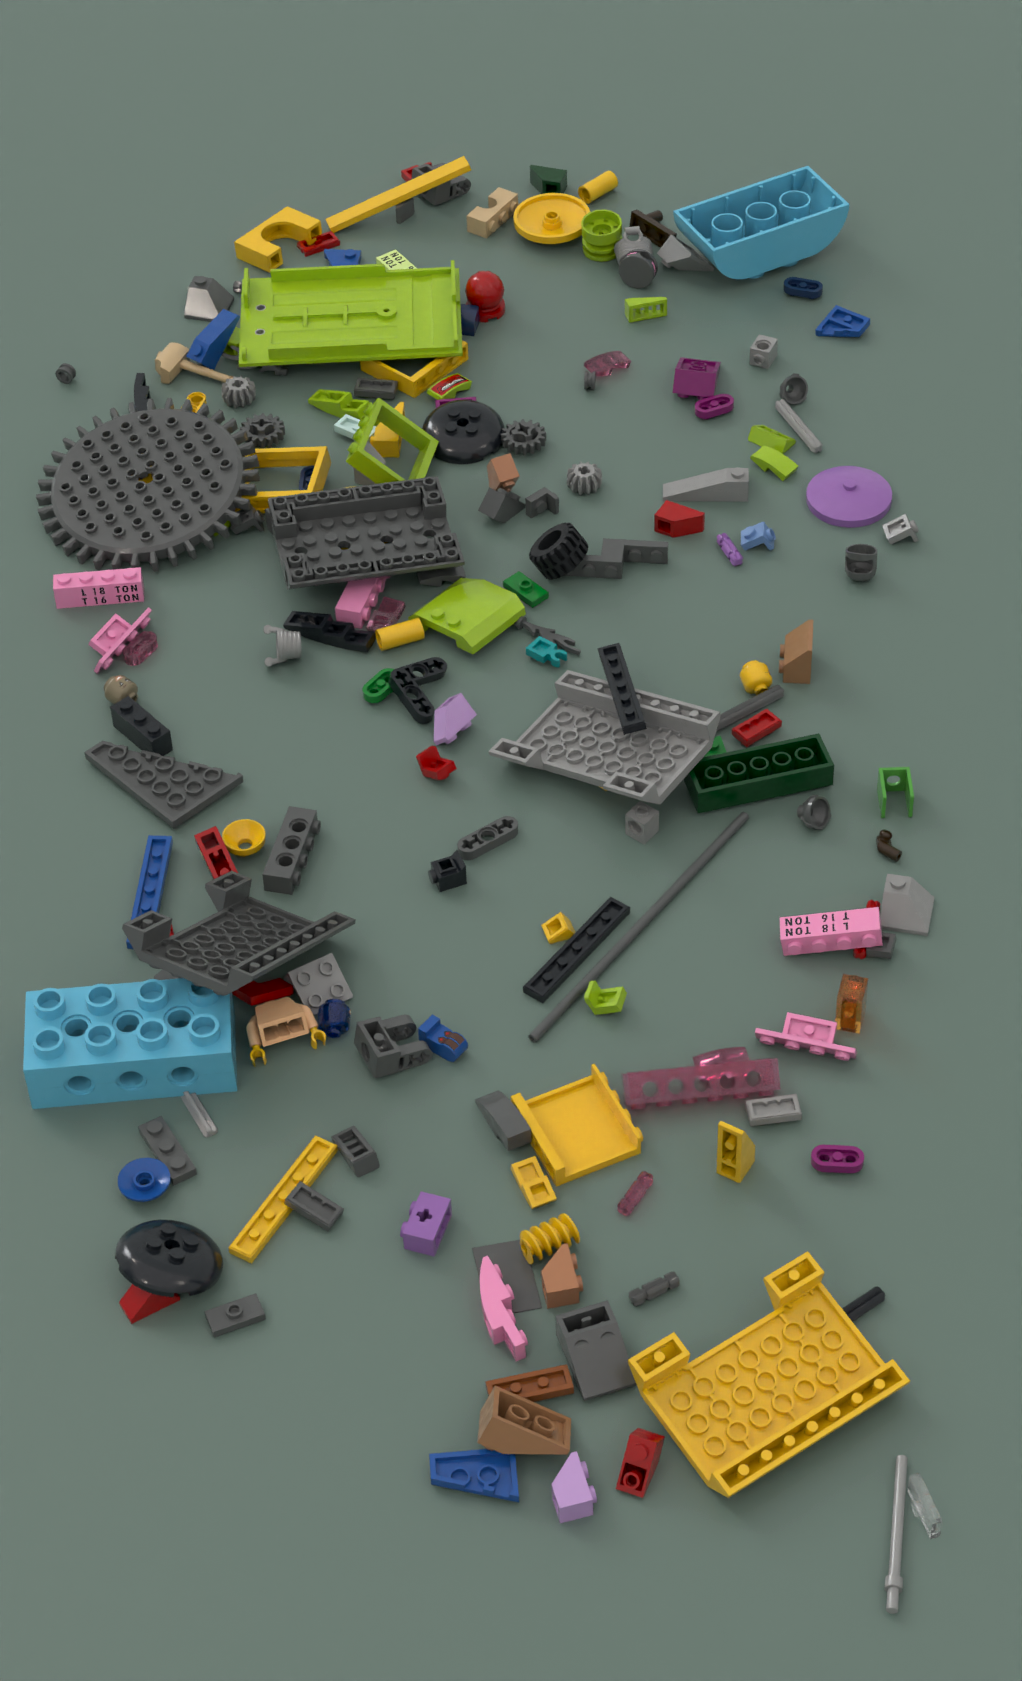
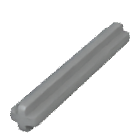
M784 399L777 400L775 408L813 453L821 452L822 443Z
M183 1092L184 1095L181 1096L182 1101L204 1137L207 1138L215 1135L218 1132V1128L196 1093Z

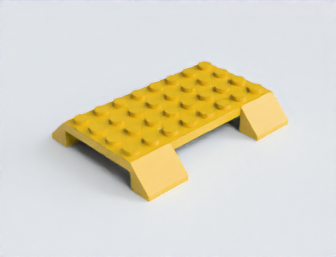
M808 1251L764 1277L763 1281L774 1308L773 1312L688 1363L690 1352L675 1332L628 1359L629 1367L641 1397L705 1484L727 1498L910 1383L909 1378L894 1359L884 1363L821 1283L824 1271Z

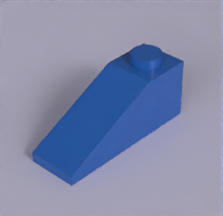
M223 309L194 339L186 357L214 370L240 316Z

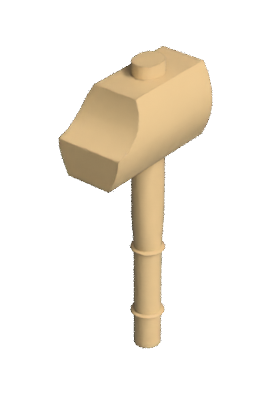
M169 343L163 351L157 354L155 359V369L161 376V383L164 384L171 383L182 369L224 383L226 379H233V376H228L190 362V359L186 357L189 349L179 343Z

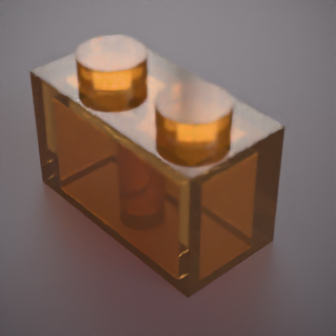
M843 974L837 995L835 1022L838 1024L837 1030L860 1034L866 1011L868 978Z

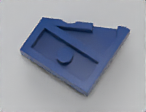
M836 305L815 329L816 336L860 337L870 326V318Z

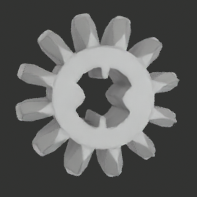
M241 375L236 378L233 376V379H226V382L222 384V399L228 406L234 405L235 408L238 406L244 408L245 405H251V402L255 400V385L253 381H250L249 377L243 378Z
M580 461L579 465L572 464V468L568 469L567 485L572 490V493L579 492V495L583 493L589 495L590 492L596 493L597 489L601 488L602 472L600 468H597V464L590 465L589 461L587 463Z

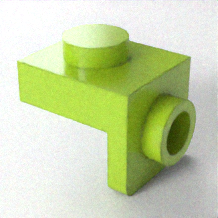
M594 980L589 982L584 1000L594 1015L621 1012L627 992L623 986L601 989Z

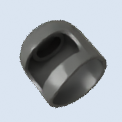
M868 544L848 546L845 550V572L847 576L852 580L860 582L873 578L877 569L876 547Z

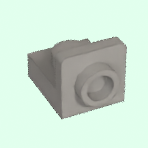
M906 514L882 525L890 544L910 535L914 542L919 541L916 535L919 529L915 521H910Z

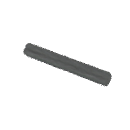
M775 685L720 714L716 732L784 696V689L780 685Z

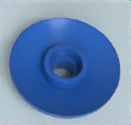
M139 1158L129 1162L122 1168L118 1175V1187L123 1196L132 1201H151L160 1197L168 1189L171 1180L168 1167L160 1160Z

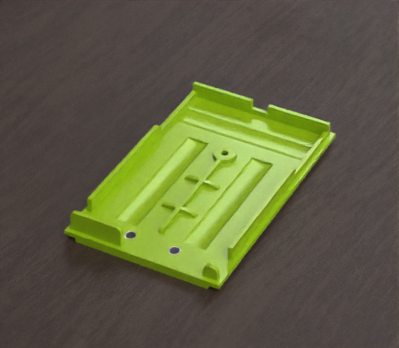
M451 260V267L386 270L384 264L270 269V278H250L249 269L244 268L241 293L239 367L463 356L459 268H455L454 260Z

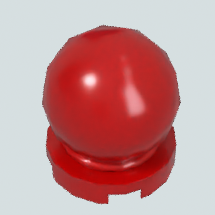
M478 271L468 279L465 288L466 304L479 306L480 322L486 323L488 319L497 317V320L500 319L505 313L504 286L501 279L491 271Z

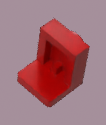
M430 746L416 756L422 774L425 777L443 780L449 776V773L457 769L453 760L440 757L436 746Z

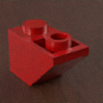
M668 500L664 502L654 515V531L672 538L704 531V512Z
M637 1428L629 1435L616 1485L617 1490L641 1498L645 1496L658 1465L665 1436L641 1428Z

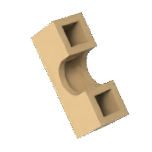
M498 187L488 196L489 208L477 206L467 215V232L487 239L514 214L515 209L519 205L518 194Z

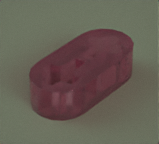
M145 631L135 637L123 650L125 663L130 666H136L145 661L158 647L156 634L151 631Z

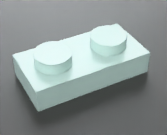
M345 414L334 424V432L352 439L355 432L360 428L358 426L360 420ZM373 426V429L368 439L369 442L370 437L374 436L376 426Z

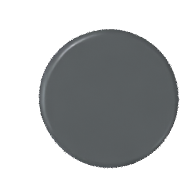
M643 249L629 251L619 265L621 279L628 286L637 289L647 287L658 271L657 261L654 256Z

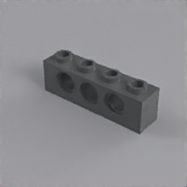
M289 806L262 874L264 891L292 895L295 886H299L302 868L305 869L307 866L308 852L313 850L315 834H319L321 828V821L317 819V810Z

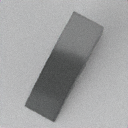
M498 1090L475 1099V1103L497 1139L500 1138L507 1151L532 1142L531 1128L516 1106L502 1092Z

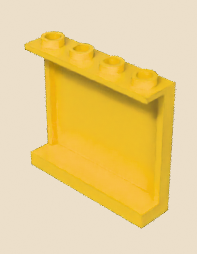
M595 1064L591 1065L590 1076L526 1101L521 1093L511 1096V1102L516 1106L531 1128L532 1142L530 1144L556 1187L641 1153V1142L643 1141L641 1130L639 1127H634L629 1111L626 1108H622L617 1092L610 1089L605 1073L600 1072Z

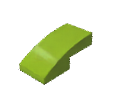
M765 445L750 457L764 472L770 469L782 481L787 479L798 468V465L790 458Z

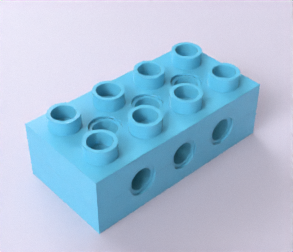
M184 978L149 979L143 982L96 984L85 987L46 988L38 991H27L25 1001L23 1072L32 1109L183 1096L185 1091H188L190 1094L195 1092L196 1095L237 1091L236 1028L232 992L226 996L217 995L213 990L196 986Z

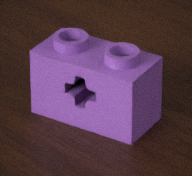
M420 1192L417 1201L411 1203L410 1217L408 1222H403L400 1237H403L404 1249L435 1257L452 1216L451 1199Z

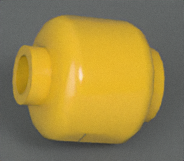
M757 660L743 665L740 679L745 691L749 694L758 695L768 690L773 681L767 665Z

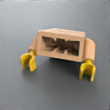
M290 997L271 1000L256 1006V1015L251 1017L246 1026L249 1046L253 1048L250 1058L254 1067H256L255 1059L258 1057L263 1058L264 1065L267 1063L265 1052L260 1046H269L308 1034L309 1032H311L310 1044L313 1049H317V1039L321 1040L324 1046L326 1043V1034L324 1031L317 1029L319 1025L311 1009L306 1005L295 1003Z

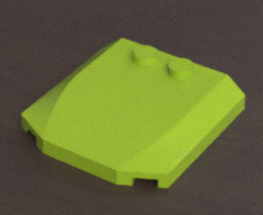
M460 578L410 615L408 620L419 618L424 631H427L430 627L455 639L458 648L475 654L514 624L521 616L526 615L524 605L515 593L484 579Z

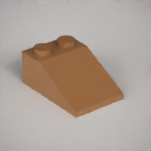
M494 1386L480 1411L477 1443L483 1445L488 1450H495L502 1454L568 1455L570 1451L571 1418L498 1386Z

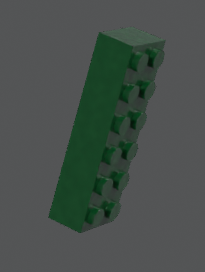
M818 733L703 757L684 778V782L697 813H703L833 785L834 763Z

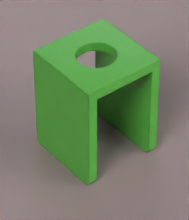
M910 767L879 768L877 793L881 818H885L886 792L888 791L905 792L908 817H912L914 792ZM890 776L900 777V780L896 783H889L887 781Z

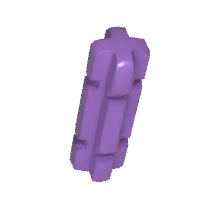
M726 533L718 534L717 543L733 566L741 565L743 557Z

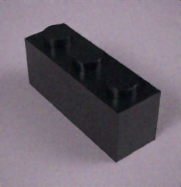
M127 696L110 706L113 726L139 749L157 753L161 756L173 751L170 730L132 698Z

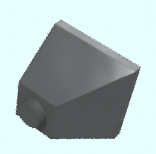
M194 276L188 287L184 318L211 322L223 309L229 311L234 302V296L214 278Z

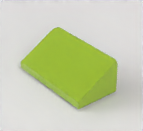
M765 425L752 426L748 436L750 442L761 447L764 445L771 447L782 454L796 443L795 439Z

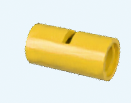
M608 170L578 188V195L583 202L589 204L618 186V179L612 171Z
M419 618L375 630L377 644L381 651L425 638L424 629Z

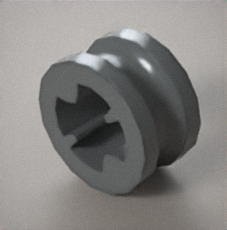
M63 363L56 370L55 374L60 382L69 384L76 376V370L72 365Z
M585 371L584 389L591 387L592 390H595L596 371L592 373Z

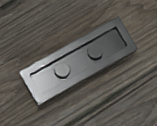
M162 1116L138 1126L140 1135L155 1158L168 1167L171 1177L170 1181L173 1186L197 1175L196 1167Z

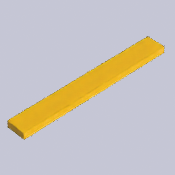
M462 156L325 220L333 233L338 232L471 171L470 165L465 156Z

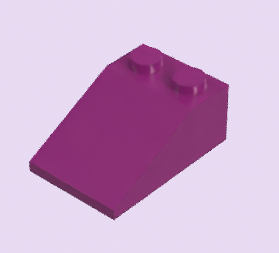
M680 357L675 368L673 393H677L678 397L688 398L689 395L697 396L700 400L714 396L721 362Z

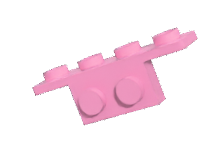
M148 607L132 625L115 613L88 644L103 656L94 669L95 673L98 674L102 668L107 670L114 660L112 659L114 655L120 656L124 651L126 642H133L139 633L137 632L139 628L144 629L151 621L149 615L152 609Z
M787 1012L782 1033L760 1028L755 1029L756 1038L760 1039L759 1042L763 1044L774 1045L776 1042L785 1044L784 1047L791 1050H799V1048L810 1049V1053L823 1056L825 1053L834 1054L836 1059L849 1061L850 1058L856 1059L857 1056L855 1048L833 1044L838 1025L837 1022Z

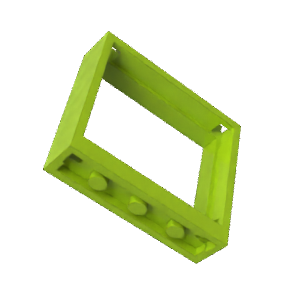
M378 398L374 403L370 402L363 411L365 415L358 423L360 428L352 437L354 442L347 449L349 454L346 462L376 484L405 480L364 450L377 419L419 450L408 480L425 478L439 441L382 399Z

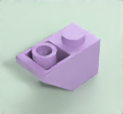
M462 693L448 698L435 710V745L444 742L446 744L451 743L458 737L456 735L458 731H464L472 725L471 720L477 714Z
M577 1451L569 1455L551 1484L552 1501L560 1523L593 1515V1503L597 1502L593 1485L588 1486L586 1480L589 1478L585 1461L580 1462Z

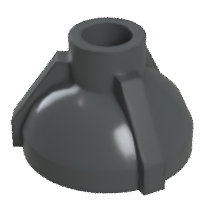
M793 373L781 383L779 395L787 403L799 404L807 399L808 385L806 380L799 376V374Z
M815 794L810 796L797 809V816L808 828L821 830L825 828L832 816L827 799Z

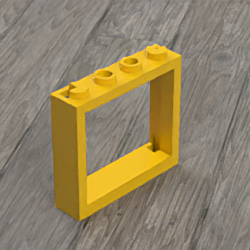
M462 340L463 356L437 357L411 377L382 363V360L360 361L361 371L377 379L398 381V390L416 398L468 360V343Z
M327 446L255 449V453L244 456L257 455L259 467L254 468L315 466L307 490L261 491L257 493V496L242 495L241 498L249 499L250 504L256 511L260 510L261 513H265V509L269 508L268 498L323 491L331 466Z

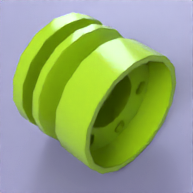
M605 209L589 212L581 221L583 253L587 258L598 262L615 259V244L622 239L621 217L617 213Z

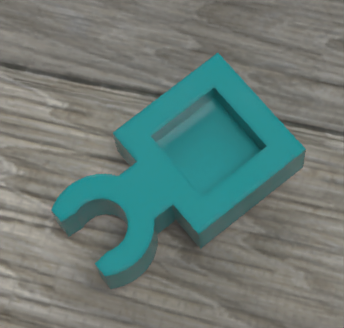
M538 636L526 647V655L543 664L549 660L552 666L559 668L560 659L567 661L566 651L557 650V644L541 636Z

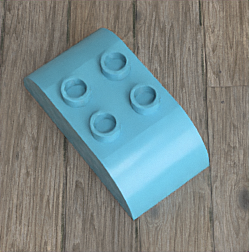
M805 166L674 210L673 215L676 226L681 233L723 275L732 279H755L763 276L767 271L782 266H794L799 260L813 256L826 248L842 229L848 215L849 203L809 166Z

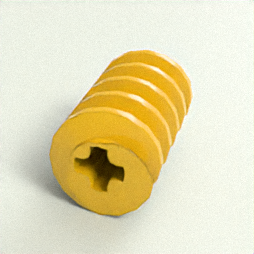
M562 1213L558 1216V1219L552 1217L548 1223L541 1222L539 1227L532 1226L529 1231H521V1250L526 1261L529 1264H533V1255L538 1260H543L542 1251H545L548 1256H552L553 1246L558 1250L563 1242L564 1244L568 1243L570 1248L572 1246L571 1238L579 1244L580 1235L572 1219L565 1213Z

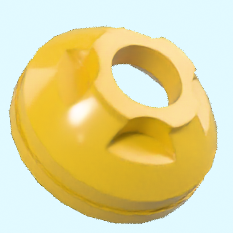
M241 819L234 821L222 833V839L227 850L234 855L242 857L252 855L258 852L265 844V829L254 820ZM242 843H250L252 845L248 849L239 848V845Z

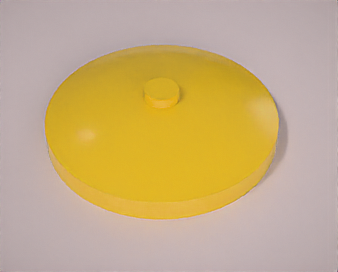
M563 193L539 194L524 200L517 206L513 216L514 227L522 237L536 243H564L582 235L581 221L590 212V209L585 202L572 195Z

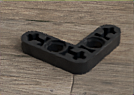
M432 657L396 668L391 672L388 680L390 687L413 719L421 724H427L432 720L435 709L419 686L444 677L447 663L439 657ZM413 671L422 673L423 677L414 675ZM407 693H412V694H414L417 698H416V699H411V698H409L406 694H407Z

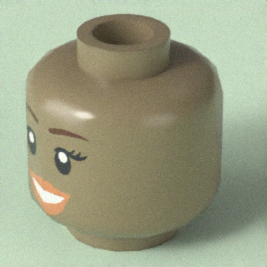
M123 675L110 677L104 685L105 697L112 704L119 702L127 696L135 702L138 699L137 685Z

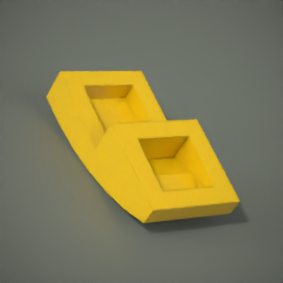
M536 1156L511 1164V1171L531 1209L557 1200L547 1175L544 1176Z

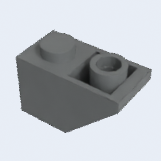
M489 487L478 511L494 520L506 523L523 510L526 504L519 501L521 497L515 493L508 492L500 487L498 490Z

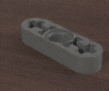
M504 816L461 838L457 843L460 856L463 860H473L515 838L518 835V821L514 817ZM490 835L493 836L494 839L490 841H485L482 839V837Z

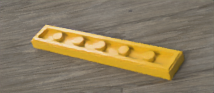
M315 1135L228 1247L229 1253L252 1264L293 1209L284 1204L287 1196L300 1181L311 1187L338 1152V1146Z

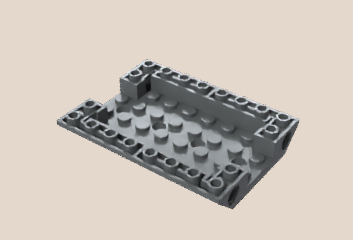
M438 476L268 498L272 532L287 590L465 565L456 533H451L446 518V501Z

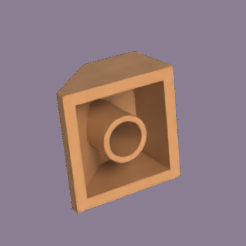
M807 620L786 634L785 644H780V658H784V660H779V673H783V683L810 684L813 620Z

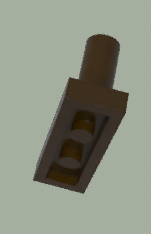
M637 209L631 211L629 227L639 226L643 237H647L658 247L661 248L670 235L677 236V233L659 223L663 220L661 211L657 210L648 214H644Z

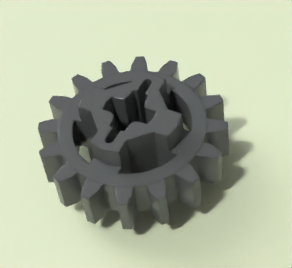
M264 413L258 416L254 414V418L247 417V422L241 423L242 427H240V430L245 429L248 440L245 443L252 441L254 448L257 446L261 449L265 446L271 448V444L278 445L279 440L284 439V422L279 420L278 416L273 418L272 414L268 416Z
M524 419L521 422L513 421V425L506 424V428L502 429L501 434L503 448H508V452L514 450L515 455H518L520 452H523V455L529 452L534 454L535 449L540 451L541 446H545L546 441L544 426L540 427L539 422L533 424L532 420L525 422Z

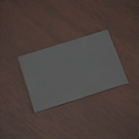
M520 1240L472 1248L479 1280L483 1257L488 1256L493 1265L497 1264L503 1276L501 1280L504 1285L509 1284L514 1294V1299L511 1300L513 1313L542 1308L532 1266L523 1255Z

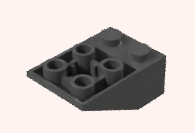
M608 1300L555 1316L556 1336L584 1401L636 1385L628 1364L629 1357Z

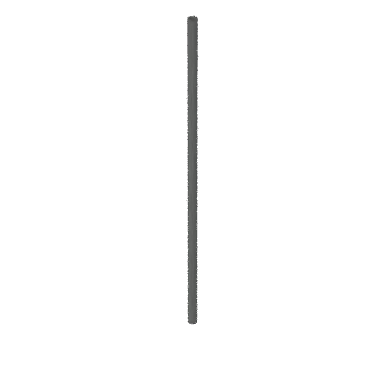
M746 812L740 813L528 1035L530 1041L536 1043L588 988L589 982L599 977L749 819V815Z

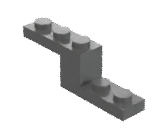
M603 538L601 555H585L580 564L564 576L622 579L624 562L668 564V542Z

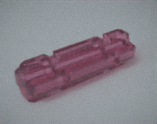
M642 1171L639 1174L637 1180L633 1182L625 1193V1198H622L617 1204V1211L625 1216L631 1214L634 1209L633 1207L639 1203L646 1193L645 1189H648L653 1183L652 1174L646 1171Z

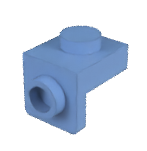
M764 521L741 531V546L745 551L762 543L769 550L774 549L775 533L772 528H768Z

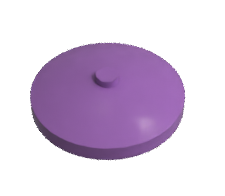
M838 466L824 470L812 478L807 487L806 502L813 515L828 524L847 528L863 527L879 521L889 512L892 504V490L889 483L872 470L857 466Z

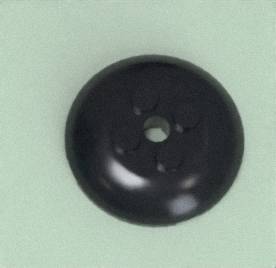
M455 400L434 409L427 416L422 429L439 441L434 453L436 458L452 464H472L482 461L483 457L490 453L494 454L501 447V434L504 423L499 414L484 403L473 400Z
M151 1220L130 1228L118 1241L115 1251V1259L118 1261L120 1273L136 1287L160 1296L174 1297V1293L187 1292L189 1296L205 1292L217 1283L223 1269L222 1254L213 1239L199 1228L175 1220Z

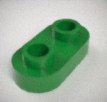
M386 668L379 671L363 686L362 691L365 701L378 703L393 692L388 680L394 669Z

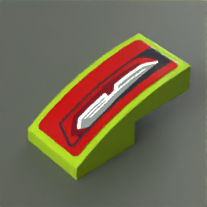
M458 373L452 374L432 385L427 390V394L437 400L453 399L457 391L470 389L472 381Z

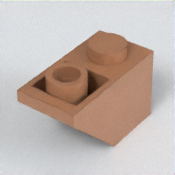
M511 453L493 458L487 465L489 487L498 490L500 487L511 492V489L520 477Z
M568 1243L561 1245L541 1271L542 1289L547 1309L579 1303V1292L583 1291L581 1275L576 1276L575 1270L578 1269L575 1253L570 1254Z

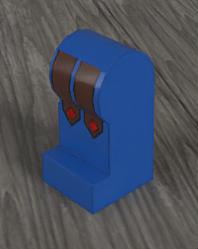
M433 1014L418 1028L419 1041H425L433 1053L447 1061L454 1062L468 1049L466 1039L461 1034L452 1032L451 1029L442 1025L440 1019Z

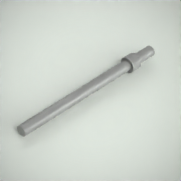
M898 1455L896 1457L889 1572L885 1577L884 1590L887 1592L886 1611L890 1614L898 1612L899 1593L902 1592L903 1578L900 1576L908 1461L905 1455Z

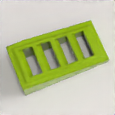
M643 297L625 299V316L628 322L667 316V298ZM656 305H660V310H656Z

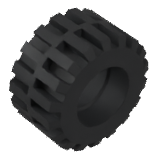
M565 522L550 528L537 539L530 549L529 559L546 579H557L568 574L580 564L589 546L571 523Z

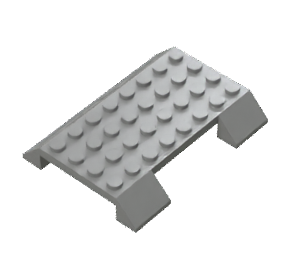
M567 670L555 682L558 698L516 742L501 738L489 750V755L603 787L605 790L641 801L661 805L712 748L721 715L719 711L635 689L647 729L624 735L608 682Z

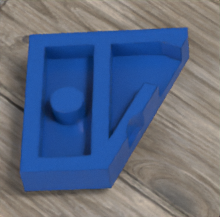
M324 249V257L328 259L329 266L360 265L361 250Z

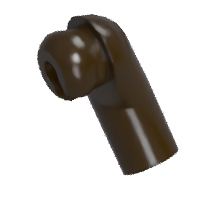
M883 829L880 831L879 836L876 837L877 850L884 856L897 862L902 856V851L892 846L890 840L892 833Z

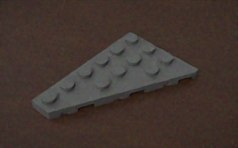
M101 741L84 752L85 758L173 829L244 782L241 773L233 775L223 772L221 768H212L191 761L186 764L175 761L174 757L161 756L160 754L142 750L141 753L128 750V746L115 745L107 741Z

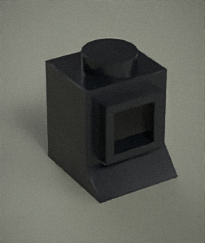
M458 850L449 857L430 862L429 879L432 884H436L439 892L467 884L466 865Z

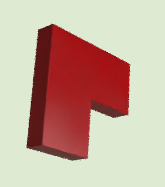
M281 978L257 983L253 980L233 991L232 994L253 1006L292 995L293 985Z

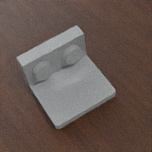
M332 953L288 972L283 978L284 981L293 985L301 1003L308 1006L313 1015L319 1014L353 997Z

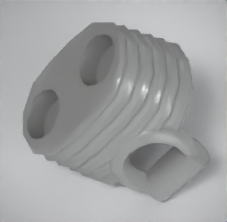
M639 226L625 227L623 239L618 241L614 247L618 265H620L625 255L634 249H643L653 255L651 240L643 237ZM639 235V238L631 241L627 236Z
M270 625L264 626L263 632L265 634L276 633L277 658L267 657L264 663L266 666L270 667L274 664L285 662L288 659L301 658L300 631H287Z

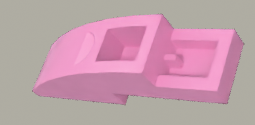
M485 1256L482 1259L480 1268V1295L484 1321L493 1344L496 1345L505 1341L517 1362L526 1358L525 1346L528 1345V1341L523 1330L518 1331L515 1326L516 1320L512 1312L511 1302L514 1299V1294L509 1284L504 1285L501 1280L503 1276L497 1264L493 1265L489 1257Z

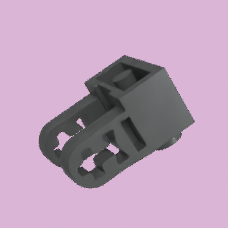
M445 163L434 166L424 164L412 169V179L443 166ZM460 175L419 195L431 204L439 205L466 194L470 190L471 182Z
M404 1014L384 1020L379 1016L357 1022L354 1045L374 1078L421 1066L432 1058L433 1053L425 1041H416L401 1046L396 1044V1041L407 1039L416 1031L417 1027L409 1015Z

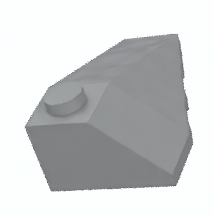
M725 468L663 484V501L748 502V468Z

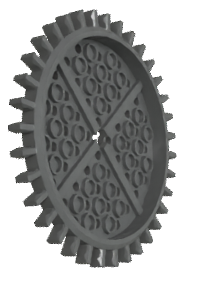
M167 398L164 409H156L153 399H148L147 410L137 411L135 404L130 402L128 406L129 414L119 416L115 408H111L110 416L112 420L103 423L97 416L92 417L95 429L90 432L78 426L76 429L81 439L74 442L65 437L63 443L65 449L69 451L66 454L52 451L51 453L54 462L59 463V465L43 466L45 475L53 477V479L38 480L41 491H51L49 493L36 494L39 506L50 505L38 509L41 520L52 518L42 523L45 532L48 534L60 529L50 535L53 544L57 546L69 539V541L62 545L65 555L69 556L76 549L81 548L76 554L78 562L83 564L91 555H94L93 563L96 570H100L106 559L112 560L113 570L120 569L123 562H130L132 568H139L140 562L149 561L153 571L156 572L159 570L158 559L169 557L171 564L176 567L178 566L177 554L187 551L188 555L194 560L197 558L196 545L203 543L210 550L214 549L211 536L215 532L225 538L230 536L228 528L224 525L227 521L241 525L240 514L234 512L236 508L247 511L251 510L250 500L241 497L242 495L257 496L258 493L255 484H245V482L260 481L258 469L245 470L259 467L257 455L244 457L255 453L253 442L250 441L239 445L247 441L248 436L245 429L231 435V433L238 429L234 418L221 426L220 424L225 420L222 410L219 409L211 418H208L207 416L210 413L208 405L203 403L200 409L194 413L191 412L193 408L189 399L185 400L181 409H174L172 398ZM148 474H152L153 481L146 484L144 481H139V478L143 479Z

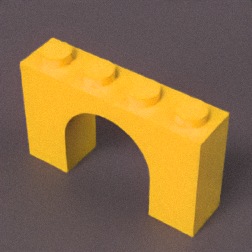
M287 206L234 241L236 257L270 273V269H276L283 264L281 247L270 242L279 238H292L297 241L305 240L307 245L310 246L317 241L316 238L312 239L311 237L322 234L321 220Z

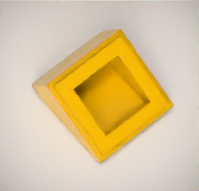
M559 912L541 925L550 944L568 940L576 933L571 921L562 912Z

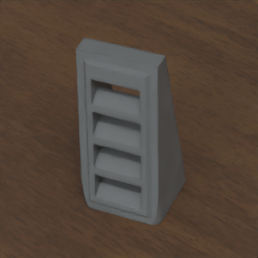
M351 1126L331 1136L332 1141L338 1146L339 1152L357 1177H361L379 1168L380 1164L375 1150L355 1126Z

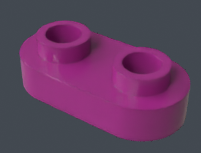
M718 394L699 400L695 403V415L701 419H709L726 414L733 410L734 398L729 394Z
M818 1145L811 1152V1164L813 1168L820 1172L856 1173L863 1168L864 1153L855 1146Z

